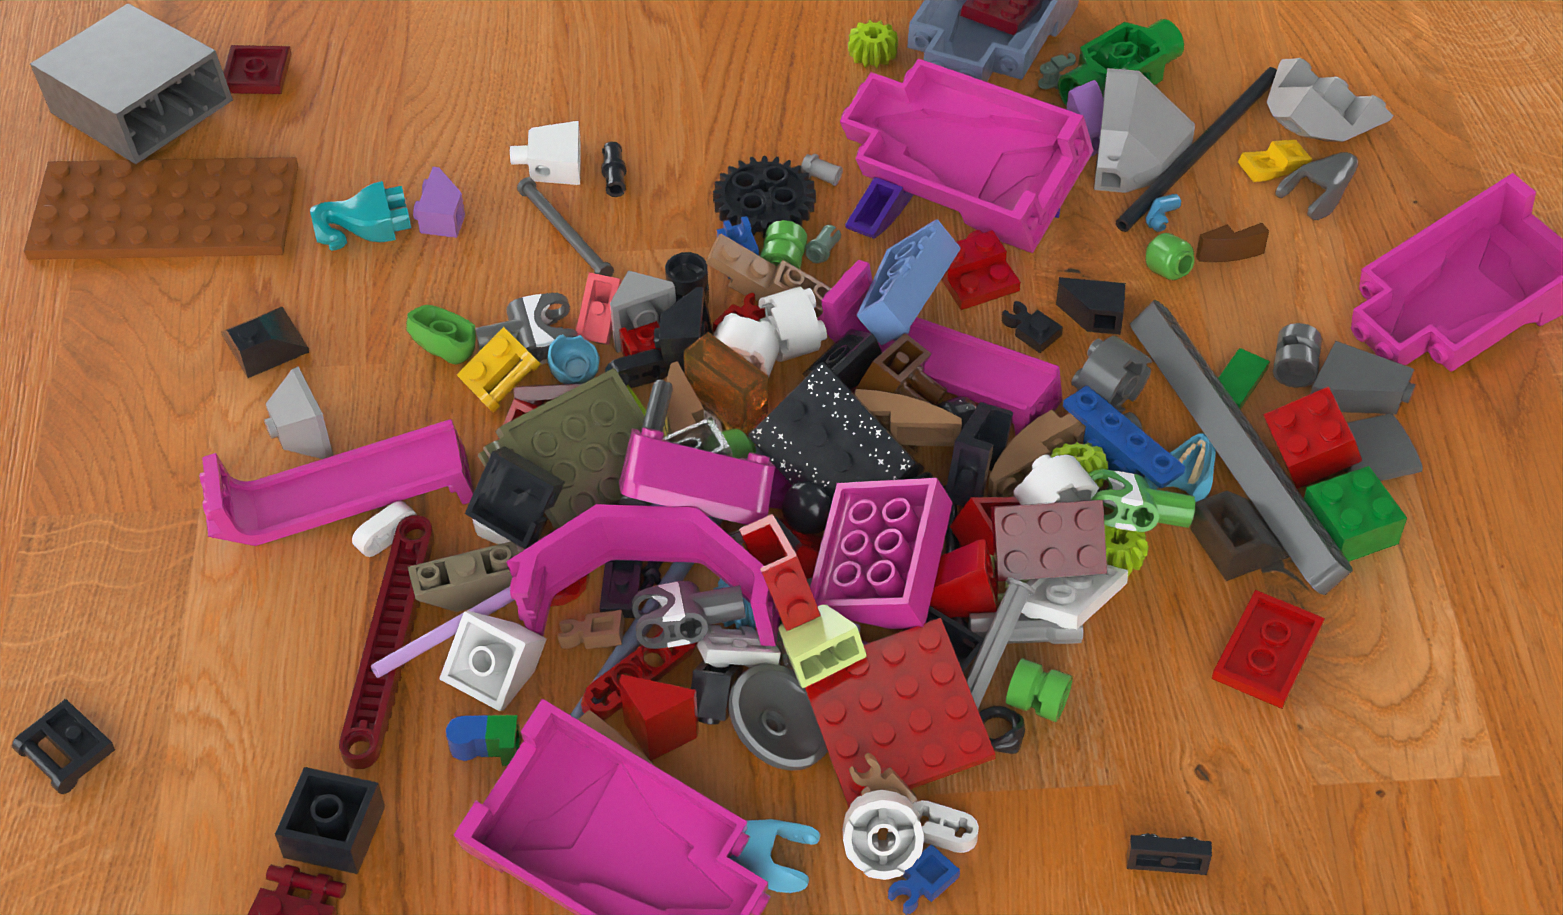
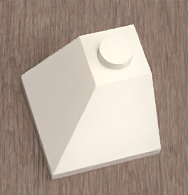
M464 611L439 679L498 711H504L535 672L547 638L515 622Z

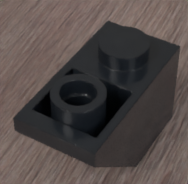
M1059 277L1056 305L1087 332L1120 335L1124 315L1126 283Z

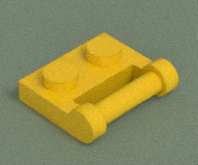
M503 327L457 376L494 413L501 406L499 402L531 370L535 372L541 363ZM522 359V361L504 378V376Z

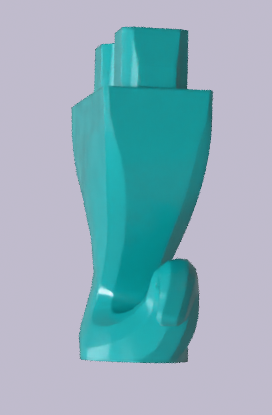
M383 181L365 187L354 197L346 201L323 202L310 208L317 243L329 245L331 251L343 248L347 244V237L343 232L331 228L328 224L339 225L353 234L372 242L396 240L395 231L411 228L402 186L385 189Z

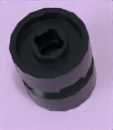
M682 252L668 259L665 265L666 280L673 282L675 285L676 302L696 287H704L708 305V265L705 259L699 254L692 252Z

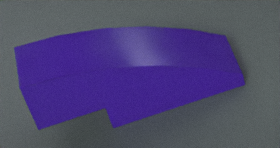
M874 177L846 222L845 227L875 239L895 221L914 194L903 191L901 186Z

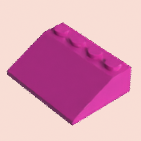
M938 478L837 483L810 585L817 607L828 605L848 620L888 629L924 627L953 504Z

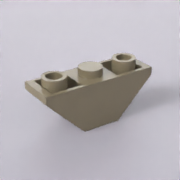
M510 541L408 567L416 600L455 612L471 609L510 586L512 576L506 561L519 554L517 545Z

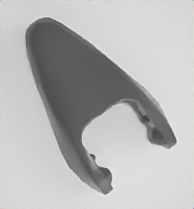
M1340 152L1305 164L1280 182L1275 195L1279 198L1285 197L1297 186L1301 179L1307 177L1312 183L1314 182L1326 190L1308 207L1307 216L1313 220L1322 219L1330 215L1338 205L1358 167V159L1351 153Z

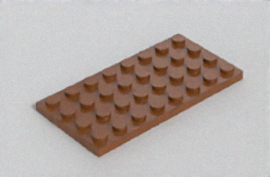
M297 158L142 160L137 164L130 160L48 161L24 253L27 260L283 255L298 171Z

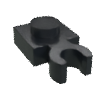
M1015 301L1013 305V312L1016 315L1010 314L1006 310L1002 312V323L1007 327L1016 328L1015 336L1039 353L1062 336L1063 326L1039 310L1031 315L1027 312V307L1019 301Z

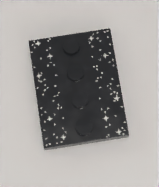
M821 362L747 435L765 456L770 457L771 463L791 485L799 481H811L823 487L830 497L831 504L837 483L903 480L919 465L824 362Z

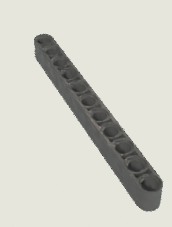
M1153 300L1130 323L1132 330L1304 578L1318 593L1326 595L1353 571L1352 566L1175 317L1162 303Z

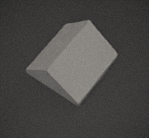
M628 270L610 302L614 348L617 353L621 352L619 329L625 327L629 331L655 321L660 326L661 313L676 303V292L673 282Z

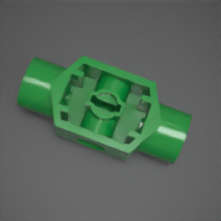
M1160 19L1148 27L1123 22L1081 46L1078 67L1062 75L1058 81V91L1063 103L1067 107L1070 90L1093 80L1098 83L1104 98L1107 68L1140 71L1153 85L1163 81L1165 65L1180 57L1184 52V40L1180 30L1167 19Z

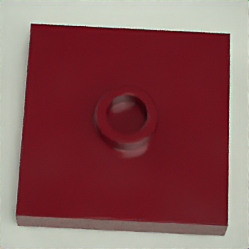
M231 45L223 71L230 93L282 94L292 55L290 46Z

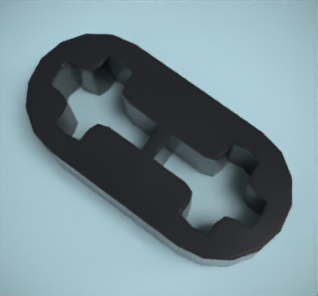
M651 349L612 360L606 366L605 372L615 367L626 386L629 385L630 388H635L664 379L668 376L670 365L664 362L661 350Z

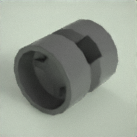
M1295 323L1289 324L1279 331L1273 374L1281 384L1299 388L1311 385L1316 380L1322 345L1321 334L1316 328L1308 324Z

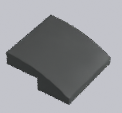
M1392 413L1347 423L1357 443L1362 462L1343 469L1345 473L1370 466L1378 479L1383 481L1422 472L1423 465L1413 443Z

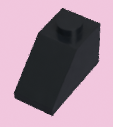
M703 660L693 670L691 689L696 690L699 722L719 724L720 720L725 721L730 716V691L735 681L742 675L743 665L729 664L727 667H715L705 663Z

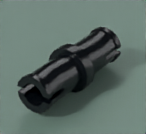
M608 142L602 148L604 158L601 166L602 175L606 180V193L611 197H620L626 191L624 176L627 172L626 164L622 160L621 145L617 142Z

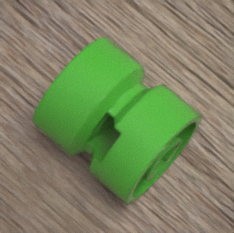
M782 220L772 223L767 229L764 248L761 251L760 257L775 266L784 260L800 269L802 256L807 245L806 231L799 224L792 221Z
M1022 658L1012 676L1006 696V704L1023 711H1027L1032 707L1035 709L1037 716L1058 722L1070 694L1073 676L1055 669L1048 673L1044 672L1041 664Z

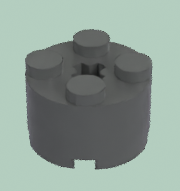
M1111 336L1104 341L1098 338L1090 345L1087 351L1089 358L1083 368L1075 373L1071 384L1077 388V391L1085 386H1089L1122 413L1126 409L1121 405L1127 399L1134 402L1145 387L1151 374V368L1146 365L1147 363H1152V360L1118 336Z

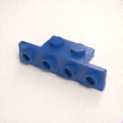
M1089 386L1083 387L1064 400L1063 408L1086 426L1083 444L1091 443L1092 447L1098 446L1102 448L1103 453L1106 454V461H1108V470L1140 476L1144 475L1159 488L1166 487L1185 473V465Z

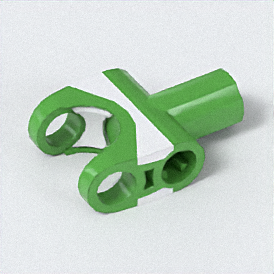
M1104 469L1094 470L1089 473L1093 481L1105 479L1109 482L1106 490L1097 492L1091 498V500H1103V506L1114 510L1111 514L1104 515V525L1146 532L1152 530L1157 523L1189 528L1195 512L1194 496L1151 489L1147 480L1137 474Z

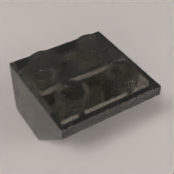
M1224 491L1195 502V512L1190 529L1226 581L1289 558L1288 553L1251 500L1232 492Z

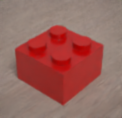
M1329 386L1263 414L1271 436L1296 489L1362 462L1355 438Z

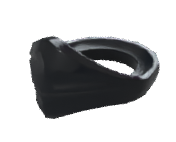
M992 706L981 710L979 714L983 724L992 718H1003L1012 725V729L1003 736L996 739L989 737L994 751L1007 754L1018 753L1025 734L1023 717L1004 706Z

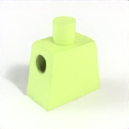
M828 605L818 606L821 616L787 632L783 624L778 628L788 658L802 689L867 657L857 626Z

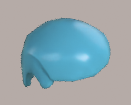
M562 334L550 344L547 361L552 375L559 382L564 384H582L593 379L598 373L600 356L596 347L581 335L566 337Z

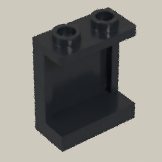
M980 402L958 435L954 444L946 493L953 504L964 507L971 497L984 496L988 471L993 470L1001 453L1007 447L1013 418L1012 411Z

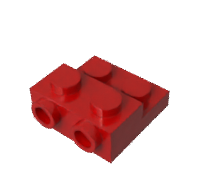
M975 230L966 239L956 241L961 249L941 280L961 310L1020 291L1021 282L1007 263V251L993 230L985 233L981 230Z

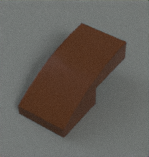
M1259 223L1235 233L1228 224L1205 232L1199 236L1196 258L1199 262H1230L1264 254L1269 230L1263 223Z

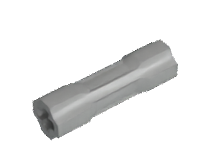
M996 612L969 613L968 629L985 639ZM1020 614L1007 644L1050 642L1052 644L1082 643L1083 624L1077 630L1066 629L1058 626L1057 623L1040 618H1029L1024 614Z

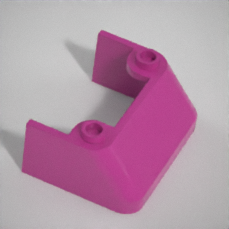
M643 427L640 433L639 430L632 429L619 481L622 495L668 507H695L707 516L746 525L768 516L775 466L769 461L770 457L749 452L747 458L738 459L670 443L668 440L663 439L664 432Z

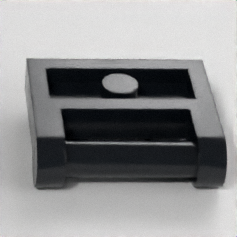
M64 699L26 728L12 743V748L20 756H27L52 780L51 786L59 794L70 792L77 784L79 778L115 751L112 741L67 699ZM46 737L71 762L64 768H61L38 746V742Z

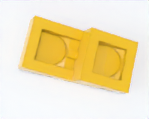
M1297 140L1272 141L1267 151L1243 152L1238 163L1253 182H1261L1291 174L1301 166L1311 163L1312 158Z

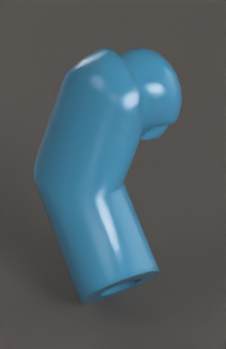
M1177 194L1159 197L1153 201L1146 216V223L1149 228H1153L1156 232H1161L1166 228L1164 224L1168 223V218L1164 216L1165 213L1176 210L1181 206V199Z

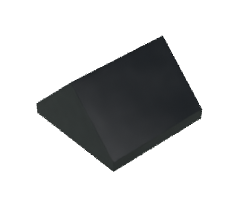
M850 329L802 374L806 378L821 362H824L849 389H852L859 385L872 362L882 354V350L872 333Z

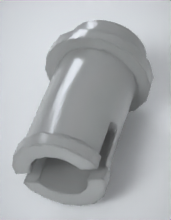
M807 154L801 165V171L803 173L808 172L809 178L813 176L834 186L838 184L843 173L841 166L821 160L817 154L812 156Z

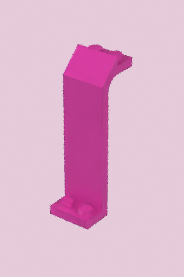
M858 260L843 274L837 284L821 300L823 313L817 320L823 321L827 335L835 343L850 329L870 333L857 317V313L872 283L870 263ZM918 317L915 318L910 326V331L907 335L932 353L924 365V373L942 387L948 389L947 392L968 397L977 403L983 402L1012 411L1015 436L1038 417L1050 410L1055 411L1063 401L1060 367ZM893 339L882 346L878 342L882 353L895 342Z
M451 419L254 481H240L231 477L216 453L202 457L204 472L199 474L203 488V509L206 515L208 537L252 546L261 545L448 486L450 493L457 492L463 505L470 503L474 494L466 450Z

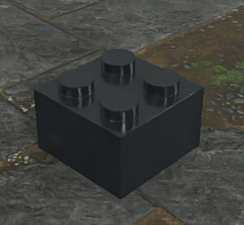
M304 767L275 832L283 858L358 874L385 809L379 783Z

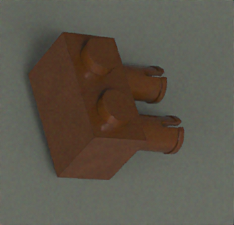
M906 333L872 362L856 388L900 394L935 406L948 390L924 373V365L932 353Z

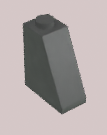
M1335 341L1312 386L1311 394L1329 386L1341 412L1397 414L1402 402L1409 403L1415 390L1416 384L1410 382L1414 369Z

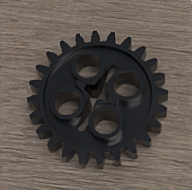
M766 156L762 157L761 162H757L754 157H750L749 164L739 160L738 168L728 166V174L720 173V181H715L713 203L715 213H719L720 221L729 220L731 225L735 226L741 224V217L747 216L751 224L753 236L756 232H761L762 238L765 239L768 227L776 221H792L801 227L802 220L809 221L810 212H814L816 190H814V181L809 180V173H802L800 165L791 168V160L781 164L779 163V157L774 158L772 162H768Z

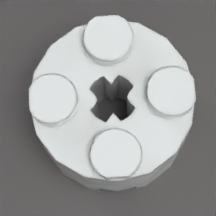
M795 287L760 298L758 306L760 308L765 307L766 317L760 319V322H769L776 328L775 336L780 345L777 361L782 362L819 350L821 341L827 339V332L823 321L817 320L814 310L816 299L811 288Z
M733 313L726 315L723 321L718 324L703 360L705 371L708 374L712 371L714 375L721 379L724 388L735 392L751 393L754 387H764L780 350L779 341L775 336L776 328L766 321L758 322Z
M1043 455L1032 464L1033 470L1015 488L1014 495L1021 505L1091 500L1099 487L1075 457L1060 455L1051 458L1049 455Z
M881 789L867 792L857 797L850 804V808L845 814L842 829L843 842L848 859L868 877L886 880L903 875L905 870L913 866L917 858H920L924 844L919 813L912 802L906 796L900 795L897 792ZM880 828H888V832H890L887 833L886 840H878V835L873 833H877Z

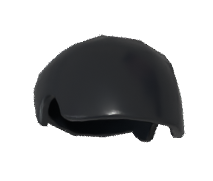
M799 481L792 485L786 492L782 503V512L786 522L792 529L803 534H816L825 530L831 508V500L823 487L811 481Z

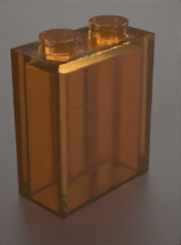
M709 332L684 350L685 376L705 411L728 428L740 429L746 435L753 431L768 416L767 374Z

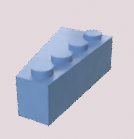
M938 219L887 249L857 313V317L870 333L875 336L881 346L892 339L896 341L904 333H909L913 321L961 249Z

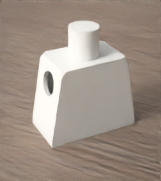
M579 121L531 128L528 132V145L510 146L511 165L528 164L530 178L535 182L580 185L581 140Z

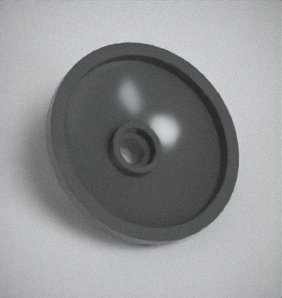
M760 664L746 670L735 681L729 695L731 722L743 744L756 757L776 768L792 771L811 767L827 753L825 742L805 688L802 689L793 670L776 664Z

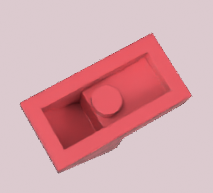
M589 272L576 327L578 335H581L587 341L606 345L610 344L613 330L610 302L622 283V279Z

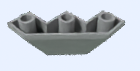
M1301 58L1281 60L1267 100L1273 117L1286 129L1299 136L1323 141H1346L1390 121L1394 116L1385 108L1386 103L1379 97L1374 95L1355 96L1348 89L1349 85L1343 79L1336 76L1319 78L1311 71V65Z
M1107 68L1094 190L1126 193L1150 186L1192 145L1195 123L1140 71Z

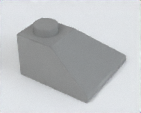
M296 367L289 372L267 401L266 408L269 418L264 419L265 426L271 439L277 437L284 450L319 459L331 457L333 452L323 413L300 368Z

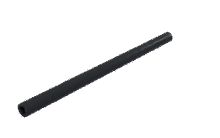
M1269 67L1116 220V226L1119 230L1123 232L1129 231L1150 209L1153 201L1156 198L1162 197L1272 86L1277 69Z

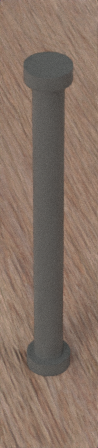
M526 177L522 179L517 185V191L532 201L591 266L595 274L611 277L614 273L612 265L608 262H603L539 192L532 178Z

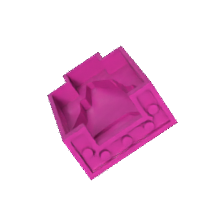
M919 58L912 69L906 72L903 83L871 72L866 81L859 86L857 95L850 106L845 108L840 120L847 139L862 144L858 149L855 159L864 176L872 179L874 177L903 187V191L954 209L961 214L966 225L976 230H981L983 233L993 230L1001 242L1033 253L1094 151L1083 115Z
M1512 173L1362 268L1359 290L1367 301L1353 309L1351 330L1356 339L1365 342L1377 356L1402 365L1409 364L1428 351L1435 362L1442 364L1452 372L1522 325L1536 322L1540 327L1562 316L1563 239L1532 214L1536 191Z
M541 699L521 730L523 743L484 803L474 802L453 835L461 848L500 873L507 872L575 915H761L771 896L765 893L768 889V882L729 859L732 854L739 857L749 841L750 836L745 834L747 821L544 699Z

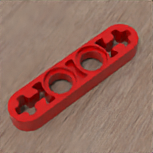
M663 630L659 632L657 635H655L653 638L660 636ZM697 642L675 646L672 652L669 647L651 649L642 645L588 685L581 702L582 711L585 714L588 710H591L602 720L609 718L622 708L620 684L617 681L618 675L627 673L633 677L657 682L690 657L695 650ZM649 653L658 654L663 659L664 664L660 667H652L646 663L644 656ZM609 689L612 693L607 697L605 705L601 702L596 705L592 703L594 697L601 699L608 693Z

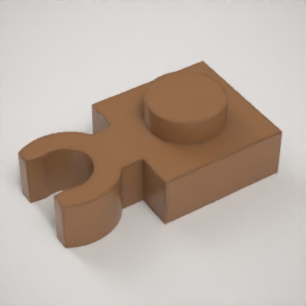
M622 610L586 614L585 621L581 622L574 619L561 621L562 633L558 634L561 648H573L580 643H584L586 649L622 645L625 625Z
M870 753L864 755L866 761L871 766L868 772L859 773L853 766L849 768L854 782L860 786H867L861 791L862 795L882 789L906 796L912 804L918 800L915 793L891 767L881 774V768L877 759Z

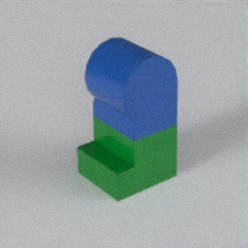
M518 715L459 716L452 719L446 728L450 753L453 757L462 761L471 760L477 756L500 757L502 766H508L520 747L521 731Z

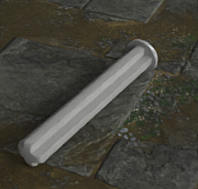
M1007 578L1006 580L1009 586L966 679L977 709L1029 594H1034L1035 592L1033 587L1013 578Z

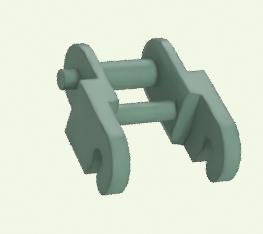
M1069 53L1067 59L1066 56L1061 54L1052 57L1050 62L1042 64L1040 72L1043 74V78L1038 81L1039 87L1042 89H1051L1053 87L1058 89V81L1062 76L1059 72L1068 66L1074 65L1076 56Z

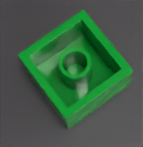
M1370 466L1306 488L1304 500L1349 562L1399 544L1407 517Z

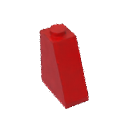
M977 540L940 557L930 602L931 607L949 618L969 617V613L997 612L999 585L998 581L995 580V571L986 540Z

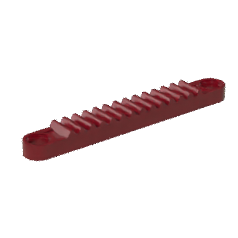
M411 515L399 522L395 531L339 740L342 759L348 767L353 769L368 768L378 760L385 733L389 729V718L392 717V706L395 705V693H398V681H401V669L404 668L405 663L380 678L375 676L371 665L411 642V632L414 630V620L417 618V608L420 606V601L415 598L408 567L429 562L434 543L432 525L424 516ZM415 529L425 532L417 540L406 538L407 533ZM364 741L370 744L369 749L363 754L355 755L349 752L354 743Z

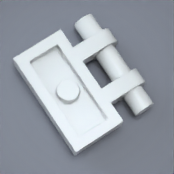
M708 625L705 637L698 641L697 645L705 663L715 667H727L729 664L745 665L749 668L760 664L779 665L781 654L777 646H761L758 631L754 630L751 626H740L737 630L722 629L720 625Z

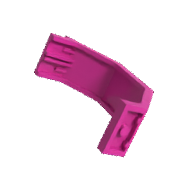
M596 504L506 561L512 576L510 595L512 599L516 600L519 619L524 621L527 629L541 636L544 635L553 597L559 591L608 561L690 562L705 565L730 587L740 585L742 597L751 604L761 646H776L780 616L760 570L764 565L701 510L695 507Z

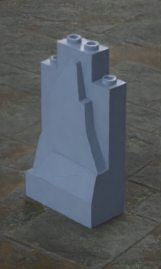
M924 0L909 22L907 48L924 52V61L985 82L988 81L993 72L1022 80L1049 35L1056 37L1061 32L1077 8L1079 0H1043L1041 9L1015 35L960 16L962 6L967 0Z

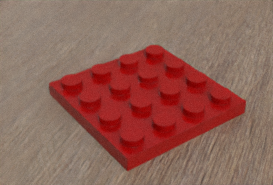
M941 618L924 623V627L916 626L863 645L867 657L805 687L848 808H850V804L857 797L862 796L861 791L867 787L860 786L854 782L849 768L853 766L859 773L868 772L871 766L864 756L867 753L875 756L880 765L881 774L891 767L910 789L996 759L995 751Z

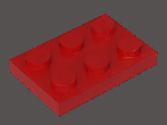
M1255 590L1213 670L1211 679L1283 709L1323 627L1325 618Z

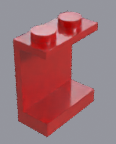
M771 514L740 528L739 531L747 551L764 565L760 570L786 632L820 617V611L798 557L774 515Z

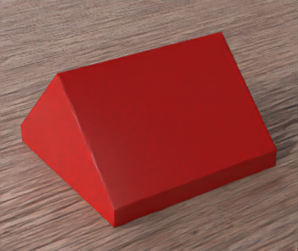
M621 674L619 683L624 723L650 761L697 738L699 724L696 690Z

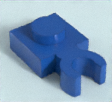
M931 844L922 852L920 858H917L913 866L905 870L903 877L906 880L896 881L890 886L888 899L893 901L899 895H907L910 899L903 904V913L905 915L911 914L918 907L919 898L922 895L932 902L959 878L960 869Z

